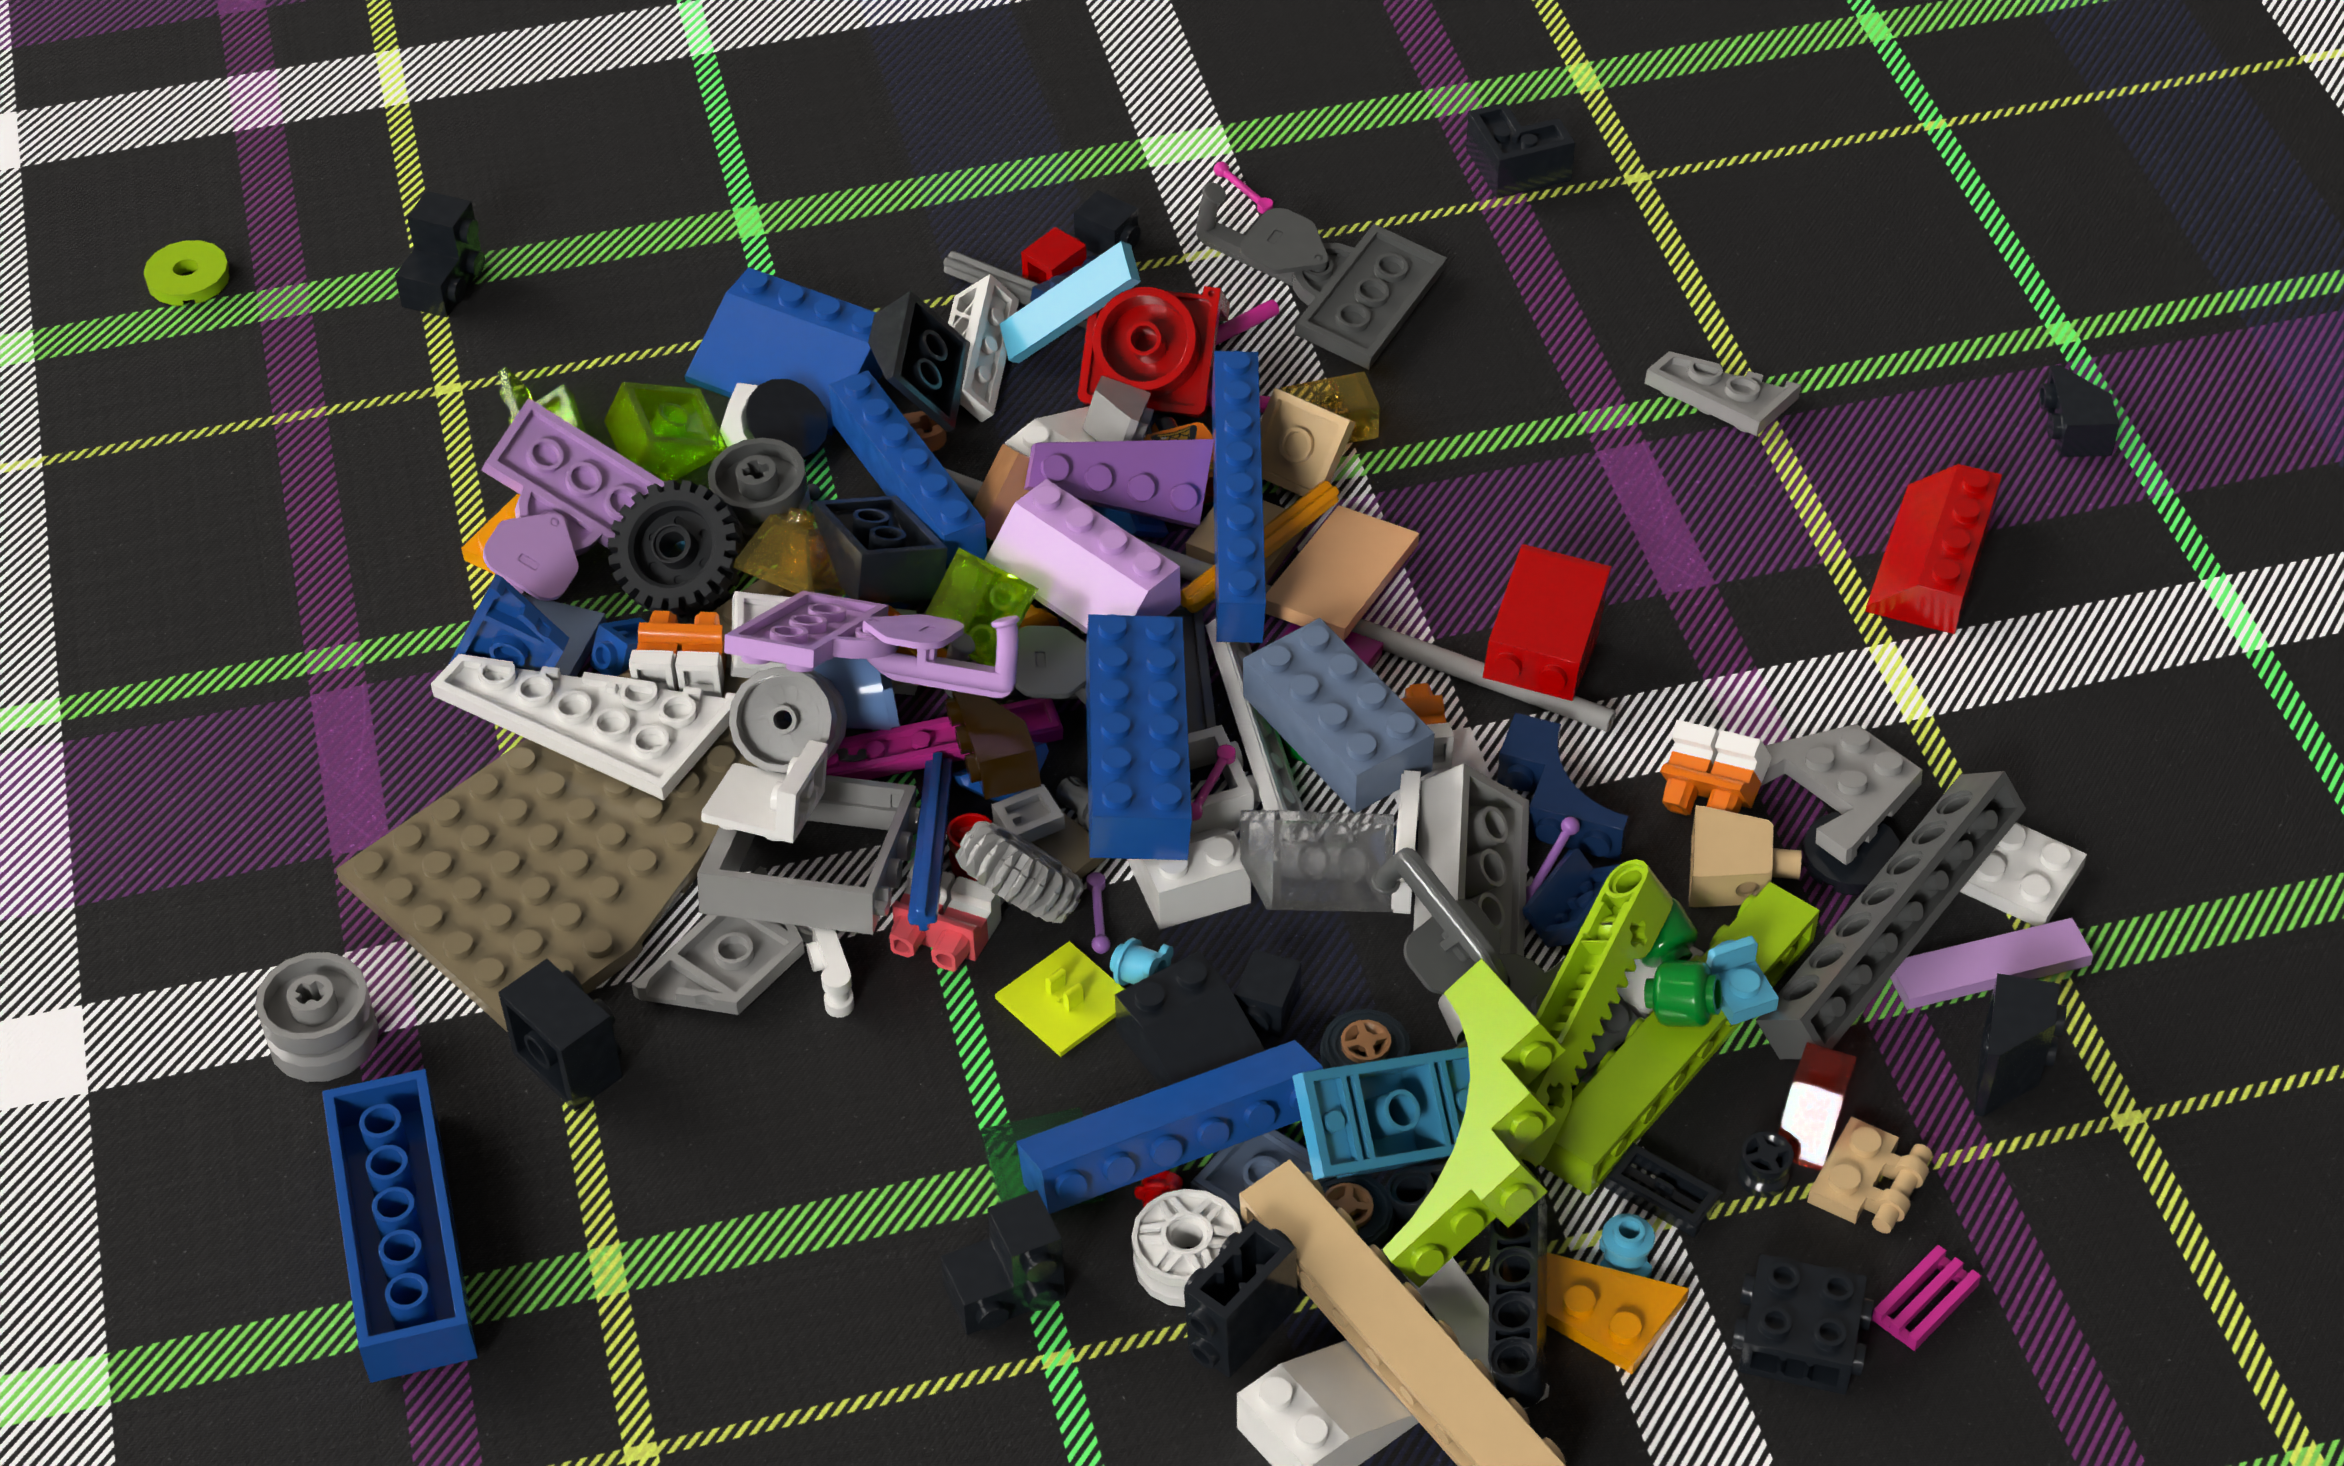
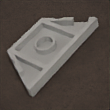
M761 866L753 872V874L768 875L766 869ZM707 914L632 983L633 994L639 1000L739 1015L805 953L803 939L795 925Z

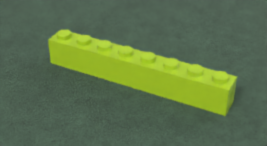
M1769 881L1757 896L1750 894L1744 900L1738 911L1737 918L1730 926L1724 924L1717 930L1706 953L1702 957L1695 955L1690 961L1706 963L1708 951L1727 940L1736 941L1753 936L1758 943L1755 961L1773 988L1814 941L1820 910ZM1654 1010L1646 1019L1638 1018L1629 1029L1625 1043L1617 1051L1611 1049L1605 1054L1597 1068V1074L1587 1084L1583 1081L1574 1089L1569 1113L1547 1156L1539 1165L1590 1196L1608 1176L1632 1143L1636 1144L1742 1022L1731 1026L1722 1010L1718 1015H1713L1710 1022L1704 1027H1668L1661 1025L1656 1018Z

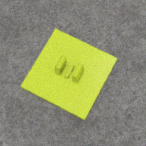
M1068 941L995 994V999L1056 1054L1062 1057L1116 1017L1115 994L1124 990V988L1115 983L1113 978Z

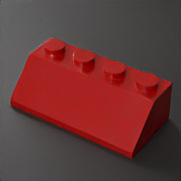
M1956 464L1907 486L1865 612L1951 634L1956 633L1994 514L2002 474Z

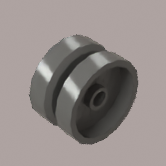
M748 439L727 447L713 460L708 471L709 489L721 497L738 516V520L743 525L745 531L743 538L747 541L748 550L759 552L779 549L796 541L808 529L813 517L812 501L807 484L804 459L796 448L776 439Z

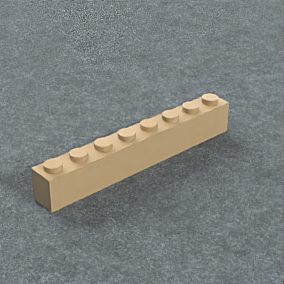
M1289 1159L1239 1193L1241 1220L1247 1226L1255 1219L1268 1229L1280 1230L1291 1240L1296 1247L1297 1284L1457 1466H1565V1458L1558 1446L1548 1437L1541 1439L1529 1426V1418L1522 1406L1515 1399L1510 1397L1506 1400L1494 1387L1493 1377L1486 1366L1476 1358L1470 1360L1459 1348L1458 1338L1451 1327L1443 1320L1436 1322L1425 1310L1424 1301L1415 1287L1409 1282L1402 1284L1391 1272L1390 1263L1384 1253L1376 1245L1368 1246L1360 1238L1357 1227L1350 1215L1340 1207L1336 1210L1325 1199L1324 1190L1319 1181L1313 1179L1312 1173L1309 1171L1302 1173Z

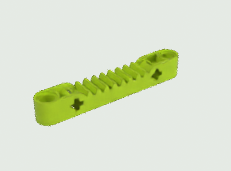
M1642 860L1626 861L1616 867L1607 877L1535 1015L1565 1049L1554 1062L1527 1085L1556 1118V1121L1518 1155L1520 1159L1531 1162L1535 1167L1542 1163L1547 1156L1569 1113L1572 1104L1571 1085H1578L1579 1083L1575 1069H1586L1587 1067L1583 1052L1594 1053L1596 1047L1592 1036H1602L1604 1033L1600 1020H1611L1612 1018L1608 1004H1619L1620 997L1617 988H1627L1629 984L1625 972H1635L1637 967L1634 959H1641L1647 956L1673 905L1672 896L1649 866Z

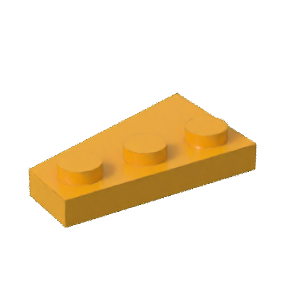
M1547 1253V1325L1633 1374L1687 1301L1689 1288Z

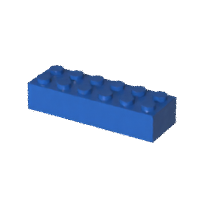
M1088 614L1085 659L1089 858L1188 860L1192 807L1182 617Z
M417 1070L322 1091L358 1346L370 1383L478 1358L436 1107L426 1070Z

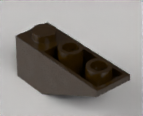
M952 691L953 698L945 699L951 727L957 726L955 727V735L961 755L967 754L964 755L970 782L980 783L985 800L1041 787L1036 749L1026 722L986 696Z

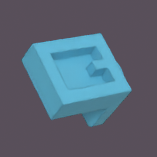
M1753 936L1736 941H1724L1710 949L1707 955L1706 964L1710 966L1713 974L1720 975L1723 992L1721 1010L1731 1026L1776 1011L1779 997L1755 961L1758 943Z

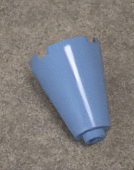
M834 657L815 667L814 671L831 680L843 696L848 716L846 729L891 730V728L900 727L892 681L873 667L867 659ZM786 712L784 719L789 721L791 725L792 717L789 712Z

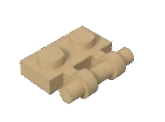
M1851 1116L1809 1190L1807 1203L1854 1224L1857 1222L1863 1209L1876 1214L1872 1220V1225L1876 1230L1882 1233H1890L1895 1223L1902 1221L1911 1206L1909 1197L1914 1188L1921 1187L1929 1173L1927 1164L1932 1157V1152L1925 1145L1915 1144L1909 1155L1898 1156L1894 1153L1897 1149L1899 1137ZM1882 1175L1894 1180L1890 1189L1881 1190L1876 1188Z

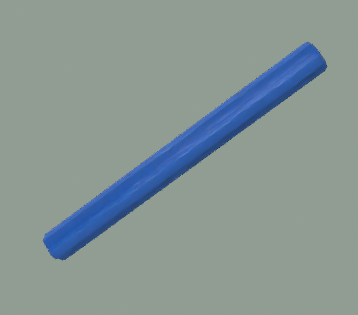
M942 752L933 753L932 760L925 762L908 911L909 924L918 925L920 931L929 930L930 924L936 923L938 919L953 772L952 759L943 758Z

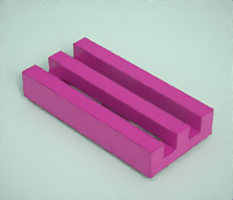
M1937 1245L1873 1310L1871 1320L1913 1351L1978 1287L1981 1275L1973 1269L1967 1273L1962 1269L1964 1263L1956 1257L1952 1261L1945 1257L1947 1250L1940 1245ZM1936 1269L1940 1270L1941 1272L1894 1319L1890 1317ZM1951 1280L1958 1283L1912 1332L1905 1328Z

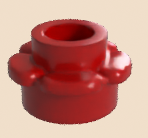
M1163 1171L1142 1179L1141 1186H1137L1134 1190L1135 1197L1142 1200L1143 1207H1145L1147 1203L1163 1193L1181 1190L1183 1179L1173 1172Z

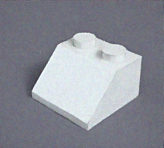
M1216 827L1191 834L1188 860L1127 859L1159 930L1251 903V865L1232 830Z

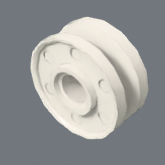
M1181 1189L1163 1193L1147 1203L1135 1219L1131 1236L1134 1250L1133 1263L1138 1282L1150 1296L1165 1304L1185 1307L1184 1287L1190 1276L1199 1268L1205 1269L1219 1255L1221 1246L1232 1233H1240L1242 1231L1238 1214L1224 1199L1208 1191Z

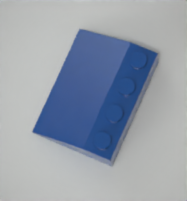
M748 267L726 292L685 374V380L690 384L731 398L737 383L760 385L771 379L793 380L805 385L818 396L826 409L829 425L827 434L833 435L837 429L834 427L832 420L829 384L867 370L876 381L883 375L868 344L873 318L877 312Z

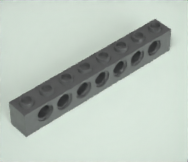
M2005 771L1959 775L1777 994L1779 997L1777 1010L1757 1018L1756 1022L1779 1059H1824L2024 813L2026 808Z

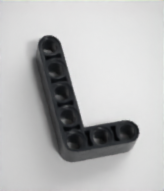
M1521 1159L1540 1182L1537 1168L1531 1162ZM1445 1165L1402 1169L1390 1179L1387 1187L1388 1195L1398 1226L1401 1229L1413 1217L1433 1189ZM1544 1195L1510 1227H1507L1496 1217L1481 1231H1490L1489 1366L1497 1390L1506 1400L1510 1397L1515 1399L1522 1408L1531 1407L1539 1402L1546 1389L1547 1204Z

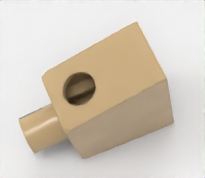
M1696 805L1691 835L1689 907L1742 905L1750 894L1757 896L1769 881L1771 882L1772 877L1799 880L1801 850L1773 848V824L1767 819Z

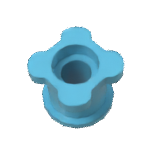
M1133 937L1128 939L1125 944H1119L1110 960V970L1113 972L1115 983L1122 986L1128 983L1134 985L1170 966L1174 952L1173 947L1163 944L1157 952L1143 947L1141 940Z
M1629 1213L1618 1214L1610 1218L1603 1227L1602 1237L1599 1241V1248L1604 1252V1260L1601 1261L1600 1266L1649 1278L1652 1273V1266L1647 1261V1255L1653 1249L1655 1234L1648 1221L1638 1215Z

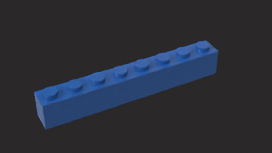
M1214 351L1212 434L1214 439L1213 490L1216 642L1263 643L1266 591L1258 352Z

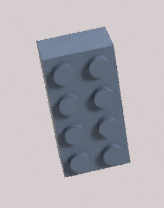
M1321 618L1243 658V697L1354 813L1399 790L1401 773L1404 774V770L1421 771V777L1432 772L1435 733Z

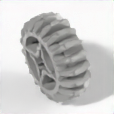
M978 821L969 832H966L961 840L960 848L955 855L960 867L969 876L975 878L979 884L987 887L992 893L997 894L1022 911L1025 910L1046 922L1062 923L1080 902L1079 897L1085 887L1079 876L1046 851L1006 828H1001L995 823Z

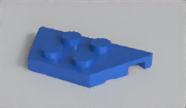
M495 574L448 665L458 654L513 661L515 668L540 671L542 666H556L565 650L569 637L503 577Z

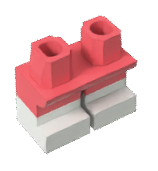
M913 864L907 875L908 886L900 902L895 901L892 904L894 924L889 936L891 951L909 958L915 955L922 944L932 948L931 956L933 963L939 968L955 972L965 958L972 961L977 960L1002 919L1000 896L992 893L991 890L977 881L959 876L955 882L954 874L942 871L937 922L930 924L929 930L920 931L918 925H911L908 921Z

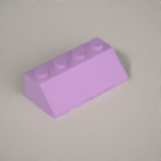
M1045 479L1014 503L985 557V565L1086 634L1088 614L1166 617L1181 605L1179 565L1048 479Z

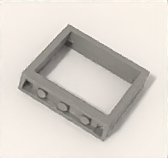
M826 775L825 792L807 821L888 830L865 887L739 872L755 834L739 830H726L719 827L697 872L699 913L873 935L880 916H887L889 913L891 888H899L902 877V861H909L911 858L913 833L917 834L921 809L916 808V786Z

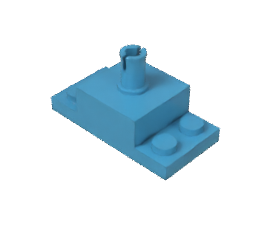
M1468 1047L1313 1070L1293 1075L1292 1078L1313 1179L1318 1180L1336 1176L1339 1179L1421 1165L1450 1157L1466 1111L1470 1082Z

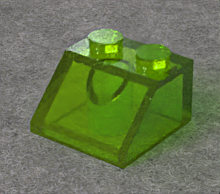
M622 382L604 419L618 453L662 481L676 480L714 460L727 448L701 390L697 388Z

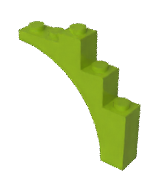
M1482 958L1444 992L1459 1016L1468 1044L1470 1069L1466 1111L1454 1149L1435 1186L1413 1217L1382 1249L1389 1260L1418 1288L1438 1272L1496 1217L1507 1227H1510L1548 1192L1518 1155L1556 1121V1118L1527 1085L1554 1062L1565 1049Z

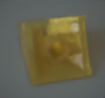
M789 508L788 513L770 514L737 556L733 568L796 594L801 591L833 596L846 594L840 586L818 524L814 521V514L798 508Z

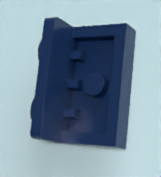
M1572 849L1566 853L1522 909L1523 915L1547 948L1573 944L1607 877L1620 864L1593 869L1580 849Z

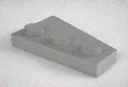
M1671 351L1667 352L1647 369L1645 384L1661 391L1664 395L1681 400L1704 414L1717 417L1734 425L1738 430L1755 436L1762 432L1799 398L1802 386L1790 381H1786L1785 387L1762 382V374L1750 371L1747 372L1746 376L1728 374L1723 372V368L1718 363Z

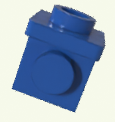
M633 618L598 624L590 665L601 674L619 676L628 670L631 652L636 650L638 645L639 622L646 621L642 618Z

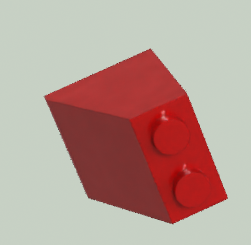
M1522 544L1489 638L1482 678L1573 701L1598 640L1612 566Z

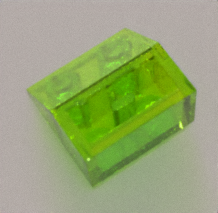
M958 548L925 615L953 619L963 623L964 633L968 634L975 642V650L968 654V657L983 665L995 667L997 634L996 628L991 626L992 621L1007 616H1018L1020 618V621L1017 623L1019 629L1039 588Z

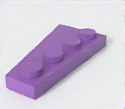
M1214 439L1035 443L1031 447L1024 490L1031 491L1045 479H1048L1086 504L1196 528L1200 525Z

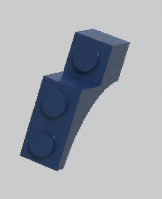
M1515 713L1499 753L1497 782L1518 791L1534 793L1529 808L1528 837L1554 845L1562 832V821L1567 817H1575L1580 823V829L1575 835L1569 837L1564 847L1580 849V851L1593 856L1620 861L1625 848L1628 816L1614 812L1594 802L1570 780L1562 766L1558 753L1561 724Z

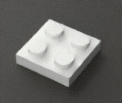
M2016 822L1960 892L2033 926L2047 924L2084 867L2087 854Z

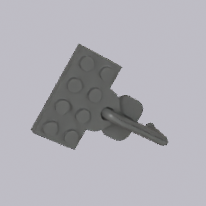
M1212 182L1204 185L1202 189L1203 196L1200 201L1196 225L1198 239L1216 251L1293 286V290L1300 300L1309 306L1296 322L1294 335L1368 370L1445 270L1447 257L1376 224L1371 226L1354 248L1341 243H1322L1313 221L1288 209L1273 208L1264 212L1249 232L1244 235L1216 222L1219 204L1223 203L1226 199V192L1222 186Z
M1180 605L1166 617H1182L1189 734L1215 727L1216 720L1202 609L1196 613H1191L1186 607ZM1033 625L1018 629L1019 646L1015 688L1010 695L1004 698H988L991 700L1047 698L1053 701H1069L1079 698L1086 705V642L1060 626ZM964 633L949 643L946 658L967 662L968 654L975 650L974 640ZM944 689L946 694L953 698L952 690Z
M1406 847L1399 850L1379 870L1373 873L1371 885L1376 892L1383 895L1395 893L1400 887V879L1403 878L1432 915L1430 919L1413 931L1404 943V957L1408 966L1429 991L1445 995L1444 992L1482 958L1533 1015L1537 1014L1566 957L1549 971L1545 972L1531 959L1515 953L1500 954V933L1482 909L1472 901L1465 899L1455 900L1423 858L1411 848ZM1620 994L1619 1004H1608L1612 1014L1611 1020H1600L1604 1030L1603 1035L1592 1036L1596 1047L1594 1053L1583 1052L1587 1067L1586 1069H1575L1578 1079L1598 1064L1609 1050L1615 1049L1624 1042L1629 1029L1638 1019ZM1466 1039L1454 1049L1468 1047Z

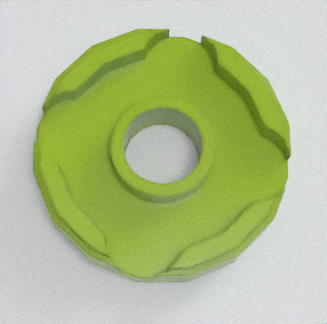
M185 240L169 244L155 252L146 262L143 274L150 294L159 302L173 306H184L183 301L194 299L195 304L219 294L228 283L229 265L224 251L215 244L201 240ZM185 272H193L189 275H181Z

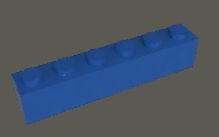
M867 370L830 383L829 393L834 427L886 496L897 495L948 548L946 569L964 571L985 563V557L987 556L985 520L872 374Z
M1296 1040L1021 1139L1016 1142L1023 1183L1030 1192L1038 1190L1049 1214L1298 1122L1301 1120L1292 1076L1302 1072L1323 1069V1066Z

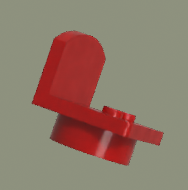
M1204 286L1203 295L1164 291L1153 287H1133L1113 297L1103 308L1089 316L1087 320L1078 388L1079 400L1084 405L1090 406L1101 376H1105L1150 392L1151 395L1147 407L1153 409L1154 413L1196 418L1203 417L1207 413L1218 324L1219 321H1228L1230 303L1222 289Z

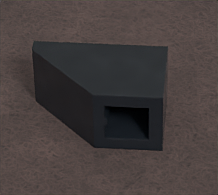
M2051 365L2047 383H2042L2040 386L2039 401L2041 409H2047L2048 437L2050 440H2055L2059 457L2112 456L2120 423L2111 393L2060 365Z

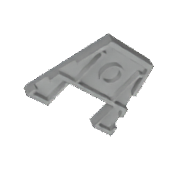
M1858 724L1765 745L1772 756V760L1761 786L1786 774L1842 815L1816 828V844L1844 865H1847L1857 856V848L1864 841L1869 843L1877 834L1878 825L1886 816L1892 817L1918 789L1922 781V769Z

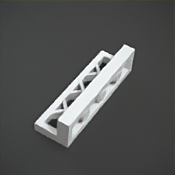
M991 274L954 296L948 321L949 325L970 342L959 405L961 404L980 422L994 415L1007 357L1000 323L1017 312L1019 299Z

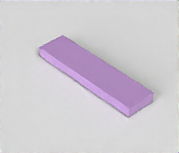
M2068 918L1906 957L1890 979L1906 1009L1909 1010L1994 989L1997 973L2037 979L2090 966L2093 953L2073 918Z

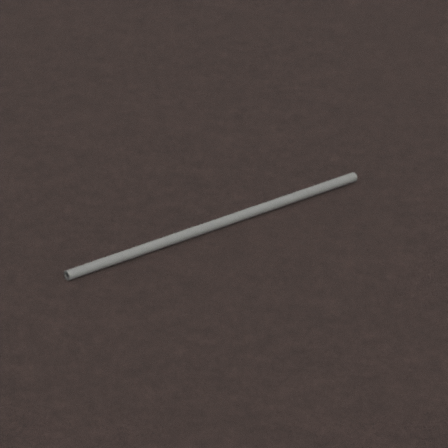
M944 468L969 501L974 502L983 482ZM1138 538L1179 565L1180 577L1194 581L1213 566L1212 564ZM1265 584L1266 593L1272 586ZM1360 619L1352 632L1383 642V651L1606 732H1609L1616 715V710L1578 696H1574L1573 701L1482 678L1485 663L1364 619Z

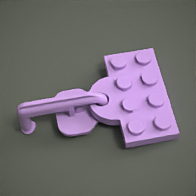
M528 398L481 470L520 494L515 507L516 518L503 520L497 525L484 546V562L492 572L503 577L521 594L525 591L539 600H555L564 594L578 571L579 565L576 556L587 553L597 542L608 548V538L615 537V533L611 530L614 520L621 522L623 516L619 511L624 504L631 507L635 503L631 497L636 493L640 492L646 495L649 493L648 486L656 483L664 487V481Z
M801 591L725 634L724 653L741 656V660L748 664L760 665L767 664L770 661L784 663L787 670L794 672H811L818 665L834 657L867 659L873 667L891 680L992 698H1004L1012 693L1016 684L1019 646L1017 623L1020 621V618L1018 616H1007L992 621L991 626L996 628L997 634L996 664L994 667L937 657V649L945 647L964 634V624L959 621L922 614L888 616L889 605ZM899 646L917 649V656L896 653Z

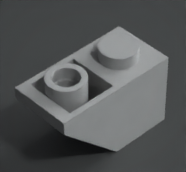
M1101 376L1094 391L1082 429L1096 441H1143L1154 413L1153 409L1147 407L1151 393Z

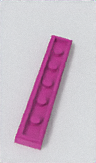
M1033 698L1001 705L1026 722L1033 742L1048 743L1063 739V726L1052 699ZM946 716L891 728V730H878L844 737L838 749H848L849 755H857L859 749H866L868 758L858 762H840L838 754L835 753L827 760L826 775L871 780L925 768V762L932 760L933 753L942 752L943 758H951L953 762L965 760L964 755L967 754L961 755L955 735V727L957 726L951 727L949 718Z

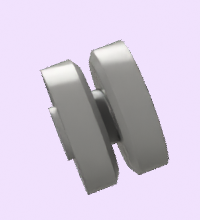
M774 667L755 673L741 684L731 702L729 727L734 744L746 760L762 770L787 773L792 757H799L809 740L828 744L827 760L832 757L845 737L848 716L843 696L828 678L814 670L811 672H794L787 670L786 667ZM786 712H789L792 717L791 725L789 721L784 719Z
M314 952L287 959L271 970L258 987L255 1008L274 1064L287 1076L305 1082H321L348 1075L367 1061L377 1045L379 1026L371 1004L366 981L361 969L346 957L330 952Z

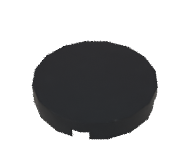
M771 379L758 385L747 398L741 414L743 433L747 440L755 438L781 440L796 448L804 460L811 458L825 441L829 426L826 409L818 396L805 385L790 379Z
M1834 812L1822 816L1809 827L1804 838L1802 848L1804 866L1811 877L1822 885L1824 881L1834 886L1833 891L1844 895H1860L1899 849L1900 842L1892 829L1881 822L1878 825L1877 834L1869 843L1864 841L1857 848V856L1854 860L1844 865L1816 844V828L1842 814Z

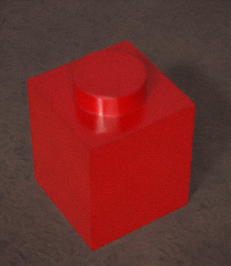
M1054 227L1021 252L1023 278L1040 284L1051 279L1053 276H1058L1072 270L1076 266H1081L1087 258L1086 244Z

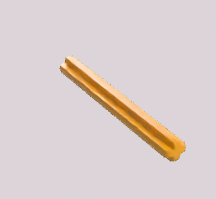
M1322 481L1264 526V558L1266 559L1334 506L1339 500L1337 496L1339 494L1338 488L1332 486L1329 481ZM1215 564L1180 591L1181 606L1186 607L1191 613L1198 612L1215 599Z

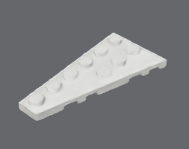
M458 654L431 683L434 697L661 800L667 798L729 726L731 702L736 695L735 693L727 692L725 698L703 695L701 688L687 686L684 687L683 692L658 689L655 682L589 672H584L582 677L561 675L560 668L542 666L540 671L515 668L513 661Z

